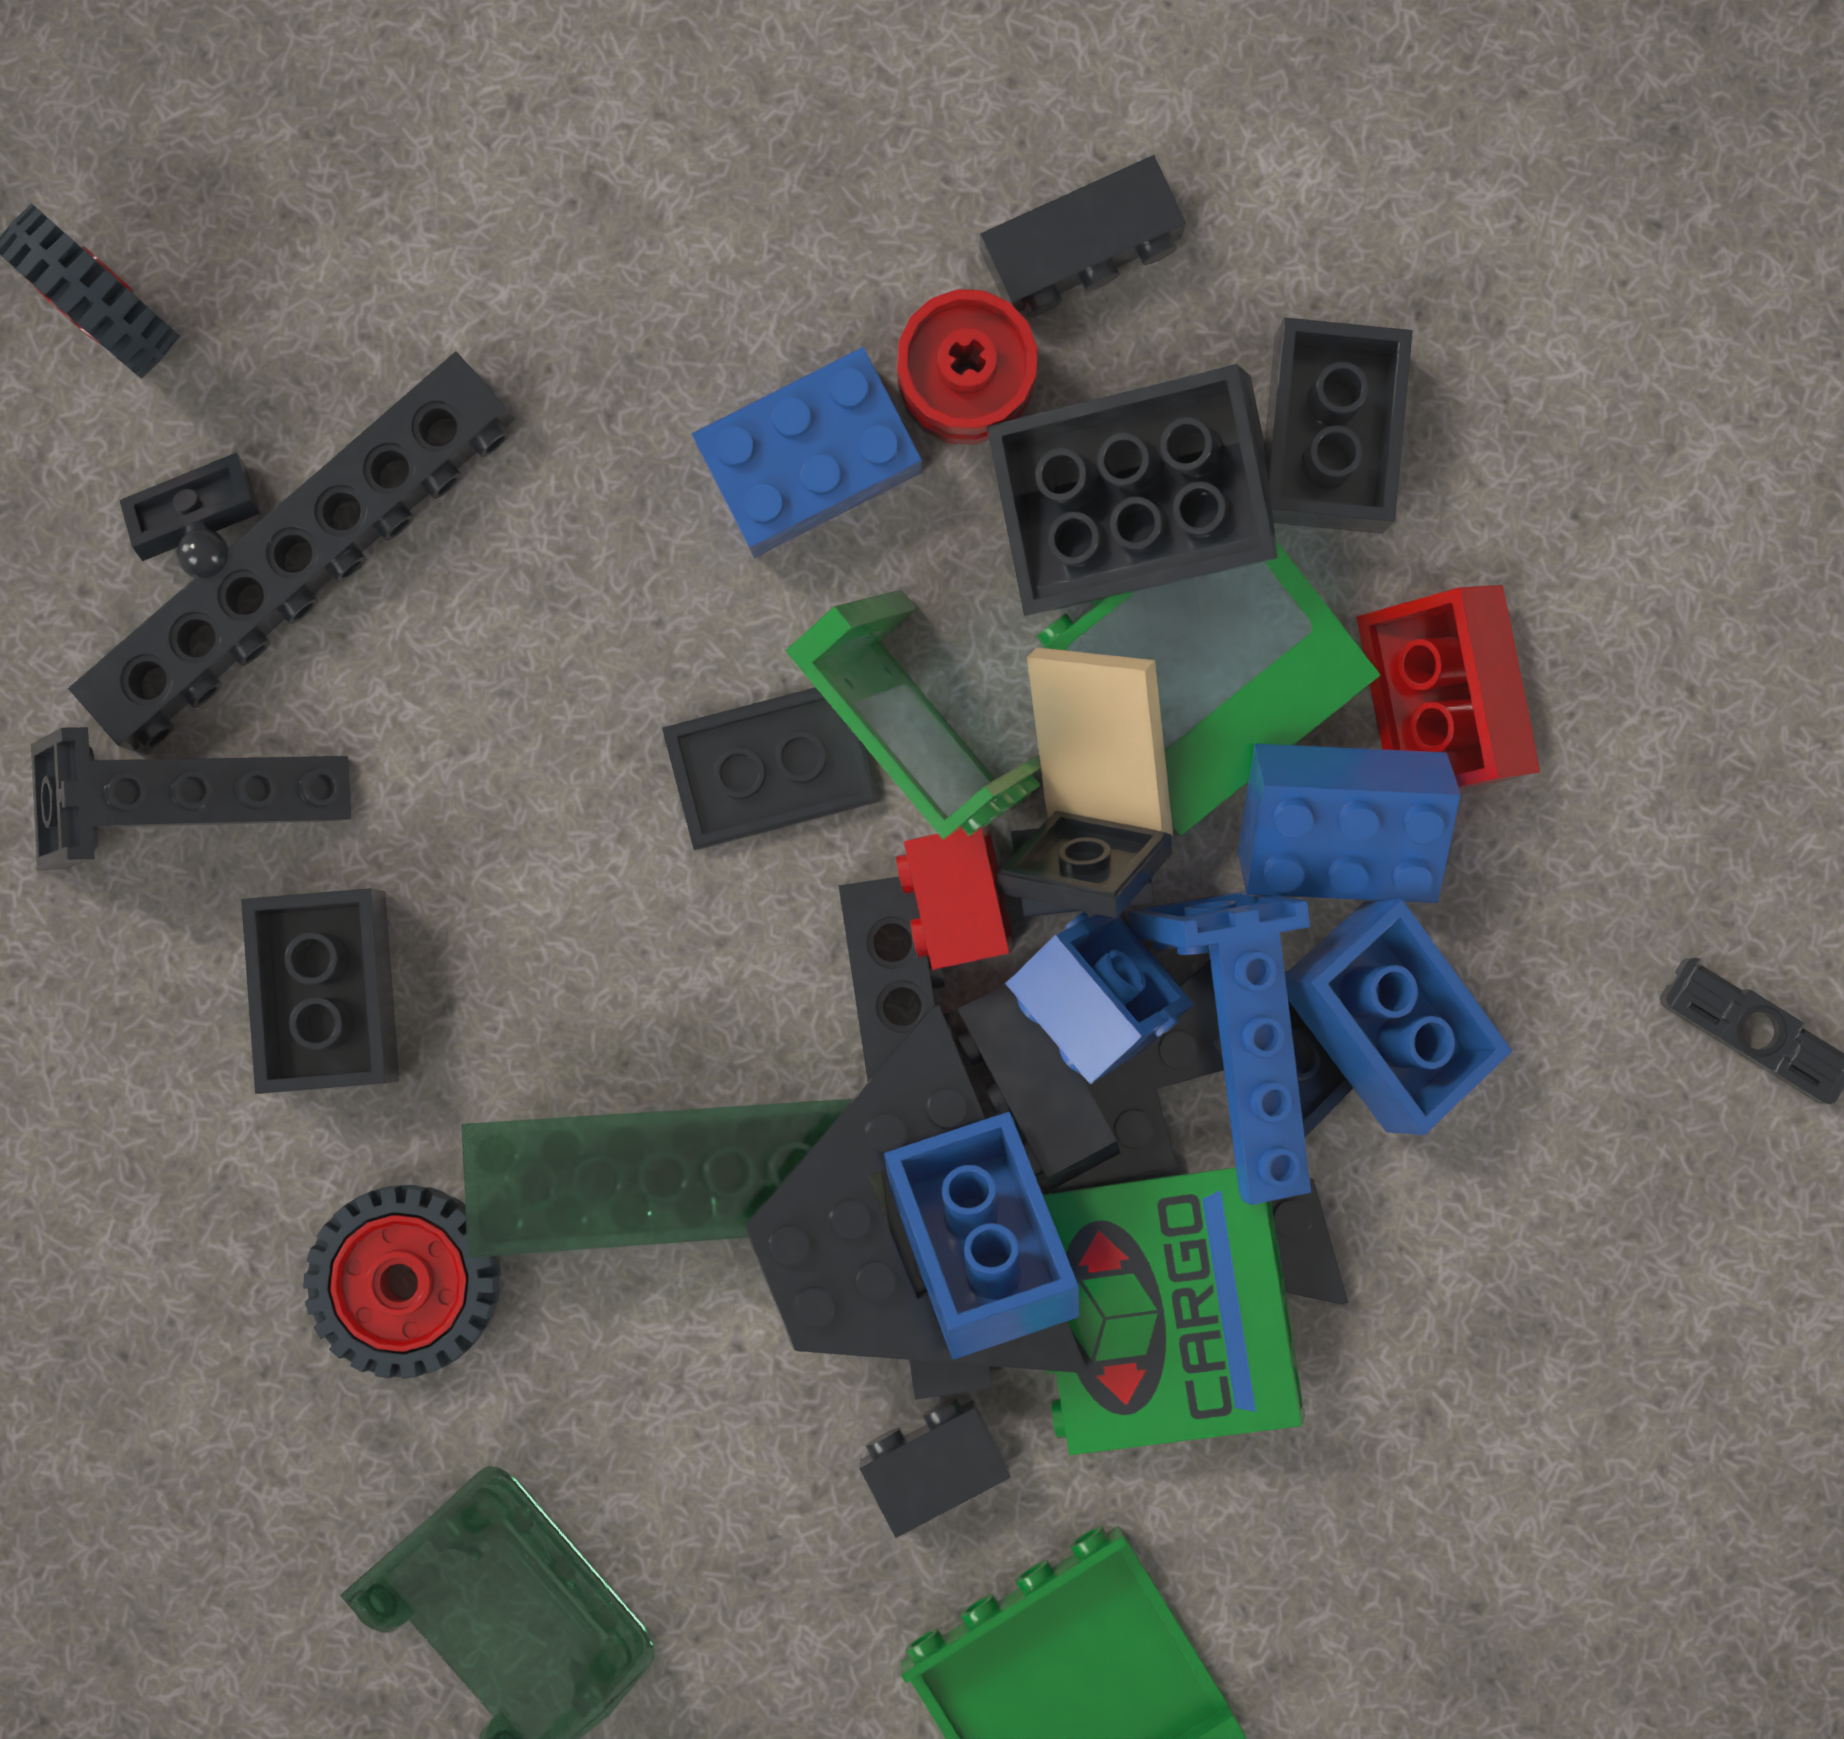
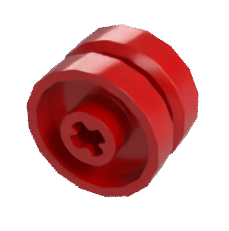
M956 289L931 298L910 317L898 341L897 382L906 412L924 432L949 444L977 445L989 441L987 426L1022 418L1033 395L1037 370L1038 348L1029 323L1010 302L987 291ZM969 363L976 367L978 373L975 370L968 369L960 375L955 370L959 365Z

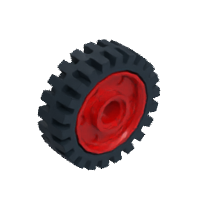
M32 203L0 236V255L66 318L88 337L107 349L141 379L161 361L181 337L132 293L134 290L85 246L81 248Z
M417 1185L387 1186L372 1190L350 1201L334 1213L333 1217L323 1225L317 1234L318 1239L315 1245L310 1248L306 1262H309L308 1271L304 1274L303 1289H308L309 1298L305 1301L308 1315L313 1314L317 1323L314 1329L320 1339L326 1338L331 1344L329 1350L339 1359L346 1358L352 1362L350 1367L361 1372H373L376 1377L388 1379L402 1377V1379L429 1374L451 1364L476 1343L493 1317L494 1309L499 1299V1276L501 1271L500 1262L495 1254L496 1246L491 1235H488L485 1231L484 1223L480 1218L465 1207L466 1204L455 1197L444 1194L443 1191L431 1187ZM395 1264H404L412 1268L416 1273L418 1287L413 1297H401L391 1289L388 1280L389 1272Z

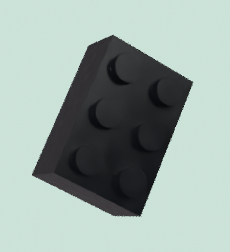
M1284 317L1274 339L1264 444L1274 523L1383 534L1395 522L1413 330Z
M367 888L241 899L255 1094L398 1082L399 1069L385 891Z

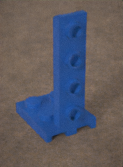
M1246 891L1127 910L1128 926L1137 938L1153 941L1154 949L1177 948V954L1179 955L1210 952L1238 1187L1242 1200L1247 1204L1253 1205L1311 1193L1280 932L1310 927L1307 901L1274 895H1246Z

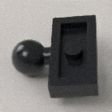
M237 452L119 500L131 546L142 562L177 548V559L183 571L189 576L198 579H207L217 575L227 562L229 547L225 539L216 531L260 514L247 467Z

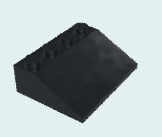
M1238 364L987 426L1024 616L1036 615L1278 559L1264 440L1251 375Z

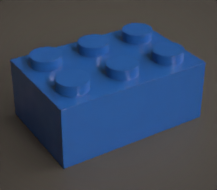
M864 347L691 433L753 558L922 473V459Z
M1254 744L1237 849L1246 895L1379 901L1402 899L1404 902L1438 903L1461 796L1447 753Z
M1402 899L1363 902L1285 973L1288 1001L1386 1132L1425 1135L1512 1052V1049Z
M1010 1112L884 1153L889 1188L952 1360L1079 1317L1078 1283Z

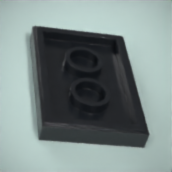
M816 687L662 727L694 851L878 803L863 743Z

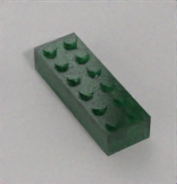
M852 1099L461 1124L468 1258L748 1238L744 1225L761 1205L770 1198L781 1185L784 1178L805 1157Z

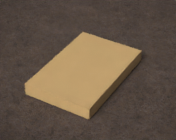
M1037 647L1027 656L1047 819L1055 811L1163 831L1171 834L1172 837L1173 828L1155 660Z

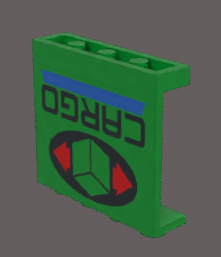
M1236 1166L1050 1193V1190L1041 1191L1079 1286V1317L1067 1322L1087 1371L1076 1373L1046 1370L1048 1375L1056 1374L1060 1399L1052 1400V1420L1057 1439L1066 1438L1069 1456L1302 1426L1305 1418V1409L1272 1203L1267 1201L1250 1205L1242 1200L1239 1193Z

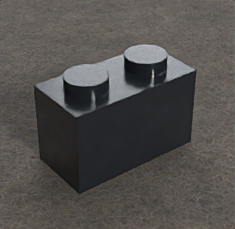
M957 1398L949 1399L923 1414L927 1425L906 1436L903 1435L898 1427L866 1444L869 1455L860 1459L859 1469L895 1538L1011 1478L1009 1467L974 1400L961 1406Z

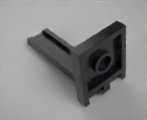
M88 727L59 728L31 744L37 871L63 870L95 859L94 850L98 844V828L326 822L351 819L348 756L95 760L93 749L89 746Z

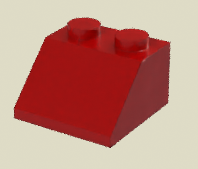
M989 824L980 828L970 837L961 828L944 840L938 833L903 841L906 854L896 856V863L904 894L915 892L920 918L911 919L910 924L918 957L929 956L932 970L1010 953L1015 946L1005 895L998 893L996 873L999 871Z

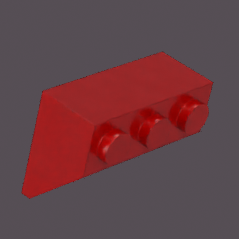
M1503 585L1458 587L1356 616L1363 653L1380 674L1369 685L1382 750L1447 753L1459 789L1541 772Z

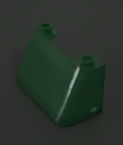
M487 1466L479 1470L340 1594V1597L354 1611L363 1624L380 1633H391L399 1629L408 1620L415 1626L492 1715L491 1719L483 1726L479 1739H580L613 1712L654 1660V1645L644 1625L521 1484L507 1471L499 1467Z

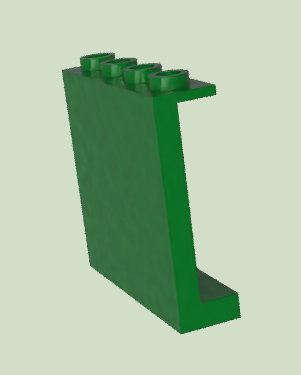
M1097 1526L1087 1531L1071 1543L1070 1548L1074 1554L1051 1567L1048 1560H1043L1031 1566L1015 1579L1019 1587L1018 1589L999 1601H996L993 1594L975 1601L960 1614L964 1623L943 1636L938 1628L924 1633L906 1647L905 1651L909 1657L901 1661V1677L905 1683L909 1681L912 1683L945 1739H1247L1239 1720L1119 1526L1107 1533L1103 1526Z

